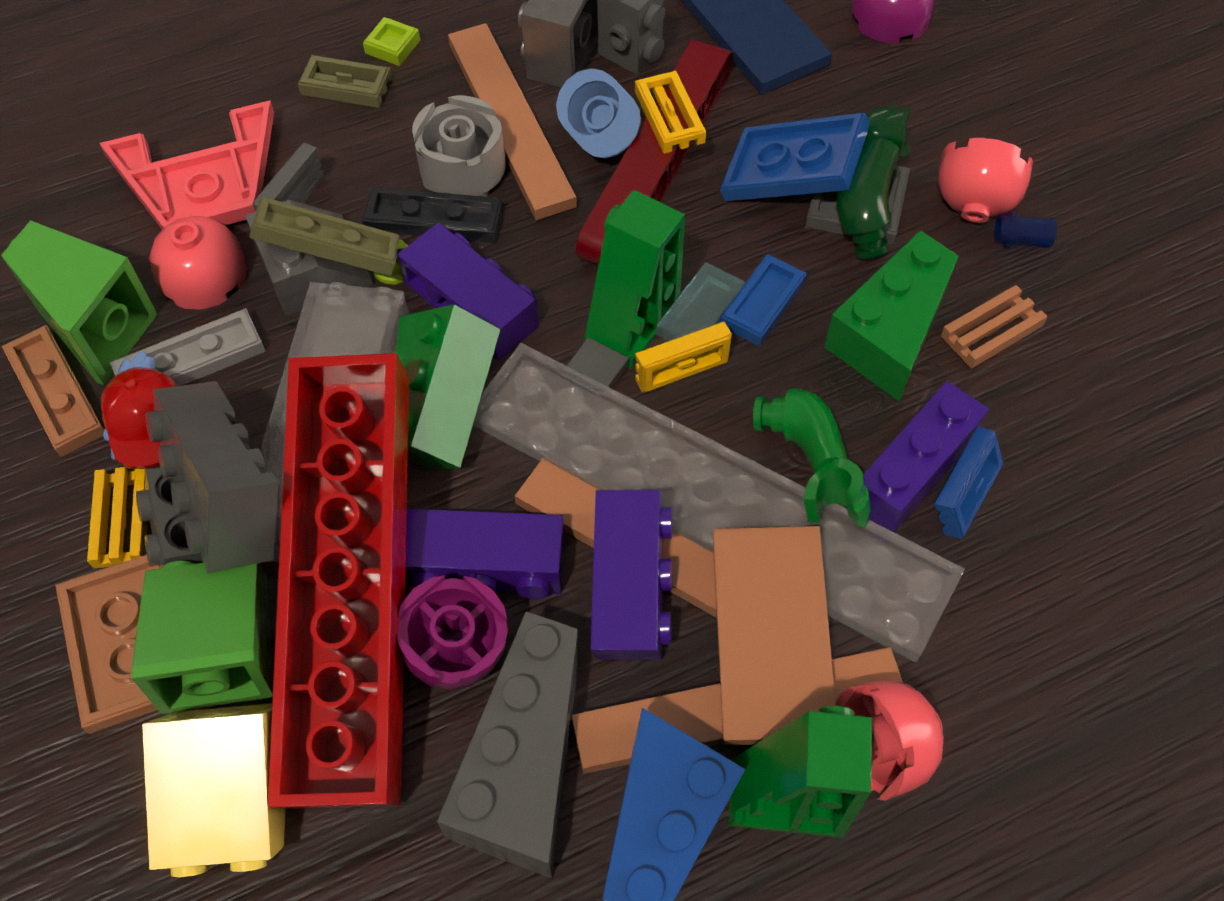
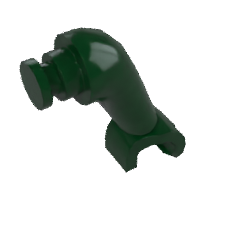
M896 105L882 106L866 113L870 127L849 190L838 191L836 211L843 233L851 234L853 242L859 244L854 249L857 258H873L889 250L888 241L882 239L886 235L885 226L892 219L888 204V190L898 158L906 157L910 153L909 142L905 143L907 137L906 123L910 114V106L898 108Z

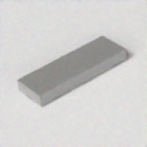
M245 308L112 361L110 364L116 376L123 360L129 359L132 361L136 354L145 352L147 356L155 359V370L171 377L178 386H183L266 351Z

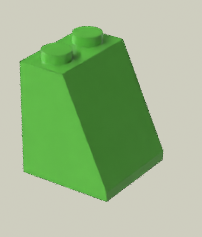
M30 220L1 255L41 316L93 379L104 386L114 374L110 362L127 356L158 315L129 259L121 254Z
M174 561L165 564L161 569L145 571L132 660V680L161 714L273 697L267 575L261 563L207 573L204 563L194 564L189 561Z

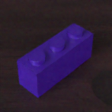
M439 222L397 254L404 283L431 306L439 308L455 304L500 329L493 354L496 360L499 361L538 328L537 300L531 290L521 283L515 284L504 275L502 269L491 258L484 259L472 249L469 242L461 234L451 233Z
M946 381L863 474L864 484L868 488L871 512L868 524L890 540L961 457L977 427L981 428L989 408Z
M596 490L591 651L598 660H662V645H671L672 615L671 612H662L663 591H672L673 568L672 559L663 558V540L673 538L672 507H664L660 490Z
M407 509L405 588H412L413 590L416 586L432 577L445 575V579L456 578L463 580V576L476 578L494 592H514L529 599L545 598L548 594H561L565 548L563 515Z

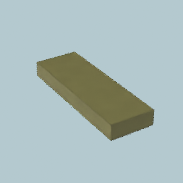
M260 197L249 238L392 276L400 235L266 197Z

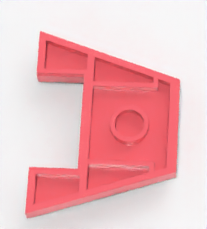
M271 100L230 110L229 115L237 141L152 163L149 146L144 134L138 133L99 144L105 156L161 229L175 220L189 216L208 217L223 225L247 220L245 215L255 212L252 203L263 189L274 118Z

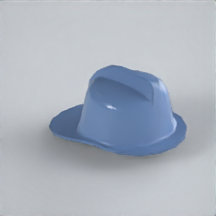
M590 68L579 71L567 79L559 91L556 102L558 119L582 149L593 157L609 158L616 156L627 149L637 136L641 124L639 107L626 90L603 70Z

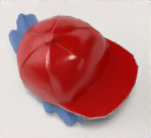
M145 352L136 354L132 361L129 359L122 361L117 375L103 390L101 397L102 419L105 425L103 437L110 443L111 458L129 469L160 468L158 459L160 443H151L147 432L145 415L146 412L154 411L153 389L178 386L171 377L155 370V359L147 356Z

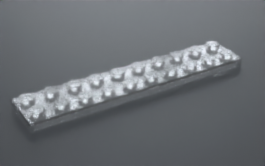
M523 343L519 344L482 392L473 426L538 461H541L543 458L599 490H660L664 507H672L673 530L713 552V529L820 526L828 616L886 647H891L893 651L916 663L965 571V568L870 520L866 529L861 526L858 527L849 518L847 508L839 504L826 505L822 510L820 523L808 522L803 500L806 487Z

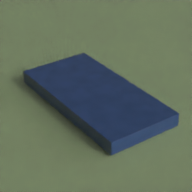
M681 0L721 48L733 51L734 64L761 95L831 64L832 53L784 0Z

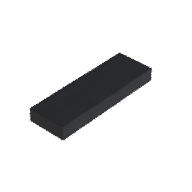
M371 187L362 222L363 225L387 232L416 236L423 235L439 222L451 233H459L466 240L496 243L503 212L502 198Z

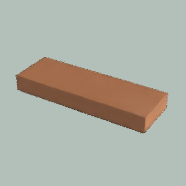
M47 325L2 346L46 434L60 457L103 436L105 429Z

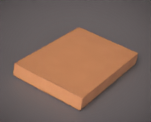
M147 555L56 584L81 727L88 734L157 710L132 680V660L145 571L159 569V565L149 566Z

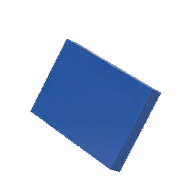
M866 113L745 127L720 189L725 201L849 190L870 127Z

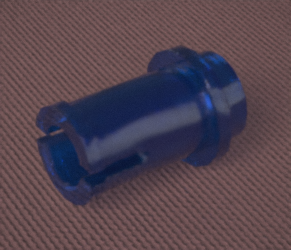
M1008 211L1006 215L999 214L994 226L995 242H1002L1003 247H1011L1014 243L1050 248L1054 244L1057 233L1055 218L1017 216L1015 211Z

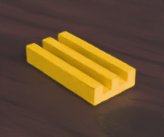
M676 71L635 81V94L664 154L672 152V146L676 144L679 145L681 150L688 148L689 141L695 140L697 145L706 143V130ZM668 84L689 128L683 129L675 113L674 106L662 85ZM650 88L652 89V91H653V93H654V95H655V97H656V99H657V101H658V103H659V106H660V108H661V110H662V112H663V114H664V116H665V118H666V120H667V122H668V124H669V127H670V129H671V131H672L671 133H669V130H668V128H667V126H666V124H665V122H664V120H663V118H662V116H661V114H660V112H659V109H658V107H657V105H656V103H655V101H654V99H653V97H652V95H651V93H650V90H649Z
M725 321L636 353V361L638 363L635 364V370L638 374L635 375V380L641 392L651 391L727 363L732 333Z
M126 467L115 468V473L108 474L105 469L95 470L87 562L93 569L111 567L146 555L145 535H147L148 521L140 522L136 501V491L145 490V469H135V471L128 472ZM134 485L130 552H123L124 529L126 528L127 486ZM111 487H114L109 554H106Z

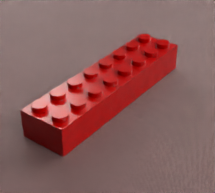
M397 353L289 358L268 807L401 806L404 661L399 653L397 634L399 635L400 623L398 613L402 602L405 600L409 374Z

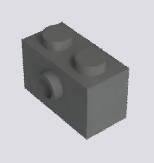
M597 0L599 55L637 75L650 63L656 62L664 49V40L662 39L663 19L665 17L664 0Z

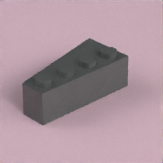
M217 381L153 389L154 411L146 412L145 415L147 432L151 443H160L158 459L163 477L173 478L171 494L175 511L178 515L185 513L188 519L185 521V534L190 552H200L207 573L274 560L279 481L273 472L262 473L261 468H265L264 457L258 448L250 449L248 431L243 423L236 424L234 409Z
M527 611L525 612L437 820L445 839L551 879L553 876L557 828L559 827L564 771L566 770L569 730L572 720L580 655L577 628Z

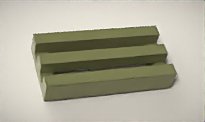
M311 55L299 80L298 87L300 94L304 96L380 108L382 104L381 96L386 95V84L391 83L392 74L390 67Z

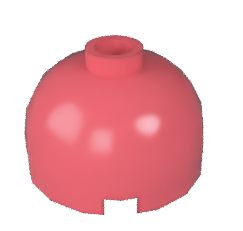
M969 138L967 147L955 149V141L949 143L943 149L938 176L940 193L953 210L961 213L963 219L975 223L986 222L989 218H995L1010 212L1024 198L1030 182L1033 160L1030 156L1027 161L1020 158L1021 148L996 139Z
M202 216L181 218L165 226L155 237L149 256L153 278L159 291L164 297L172 299L176 306L183 309L202 310L222 304L228 300L226 293L231 291L236 284L238 289H240L245 283L248 271L244 251L235 235L225 225Z
M878 680L850 686L839 695L836 706L852 709L855 712V716L872 717L871 791L875 790L881 795L878 798L879 800L886 801L902 796L930 780L942 760L944 737L940 717L921 692L908 684L898 681Z

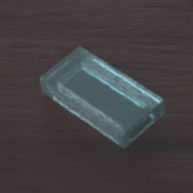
M705 262L659 321L656 327V335L671 341L720 323L722 314L744 286L745 281Z

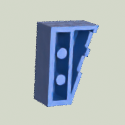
M644 708L641 710L601 901H674L745 771L743 767Z

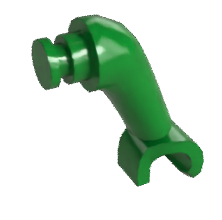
M789 388L785 397L775 396L772 402H768L766 396H757L753 408L755 431L765 432L767 427H771L774 433H784L785 440L787 442H794L803 451L812 468L814 475L806 485L803 498L808 522L820 523L822 510L826 505L840 504L847 506L849 518L858 527L861 526L866 529L871 512L868 488L864 484L863 473L859 466L847 458L839 428L826 403L816 394L799 388Z

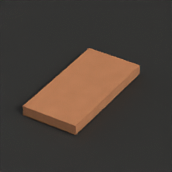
M820 526L713 529L723 745H755L808 711L818 712V709L821 707L836 706Z

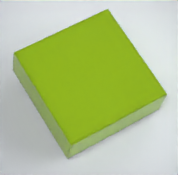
M383 17L363 42L365 54L401 66L421 40L419 29Z

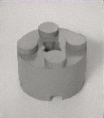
M464 95L448 97L449 103L435 107L434 102L425 106L416 116L412 126L413 141L423 186L430 191L486 197L488 191L501 180L506 168L502 126L500 120L495 116L494 109L481 99Z

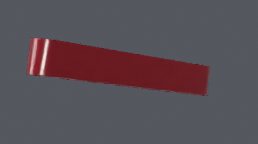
M692 39L673 71L677 72L702 124H704L729 77L734 53L731 50ZM668 84L664 85L663 88L674 106L675 113L683 129L689 128ZM656 99L655 103H656V105H657V107H658V109H659V112H660V114H661V116H662V118H663V120H664V122H665V124H666V126H667V128H668V130H669V133H671L672 131H671V129H670V127H669V124H668V122H667V120H666V118H665V116H664V114H663V112H662V110H661V108H660V106H659V103H658V101H657V99ZM646 117L638 130L637 136L628 147L584 223L576 244V257L599 265L605 234L604 224L610 210L616 204L621 205L633 190L661 202L694 140L689 141L688 148L680 150L679 145L676 144L672 146V152L664 154Z

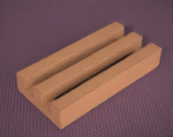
M1015 285L944 326L941 337L972 369L1041 328L1048 316L1042 310L1036 313L1033 310L1035 303L1029 297L1023 300L1020 297L1022 290ZM1011 306L1010 309L1004 311L1003 313L999 314L998 316L994 317L993 319L987 321L986 323L982 324L981 326L975 328L974 330L959 338L960 335L964 334L965 332L971 330L972 328L976 327L977 325L981 324L982 322L988 320L989 318L993 317L994 315L1000 313L1001 311ZM1021 316L1024 321L977 349L971 351L968 348L984 337H989L999 331L1001 327Z

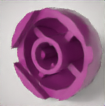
M853 0L850 14L852 18L854 16L858 21L857 28L862 34L875 41L890 44L900 43L901 37L913 34V40L920 37L928 29L934 0Z
M445 575L432 577L416 586L402 602L398 613L400 618L399 635L397 634L399 653L412 675L427 685L447 690L471 687L487 677L502 657L508 634L505 607L495 592L476 578L463 576V580L456 578L445 579Z

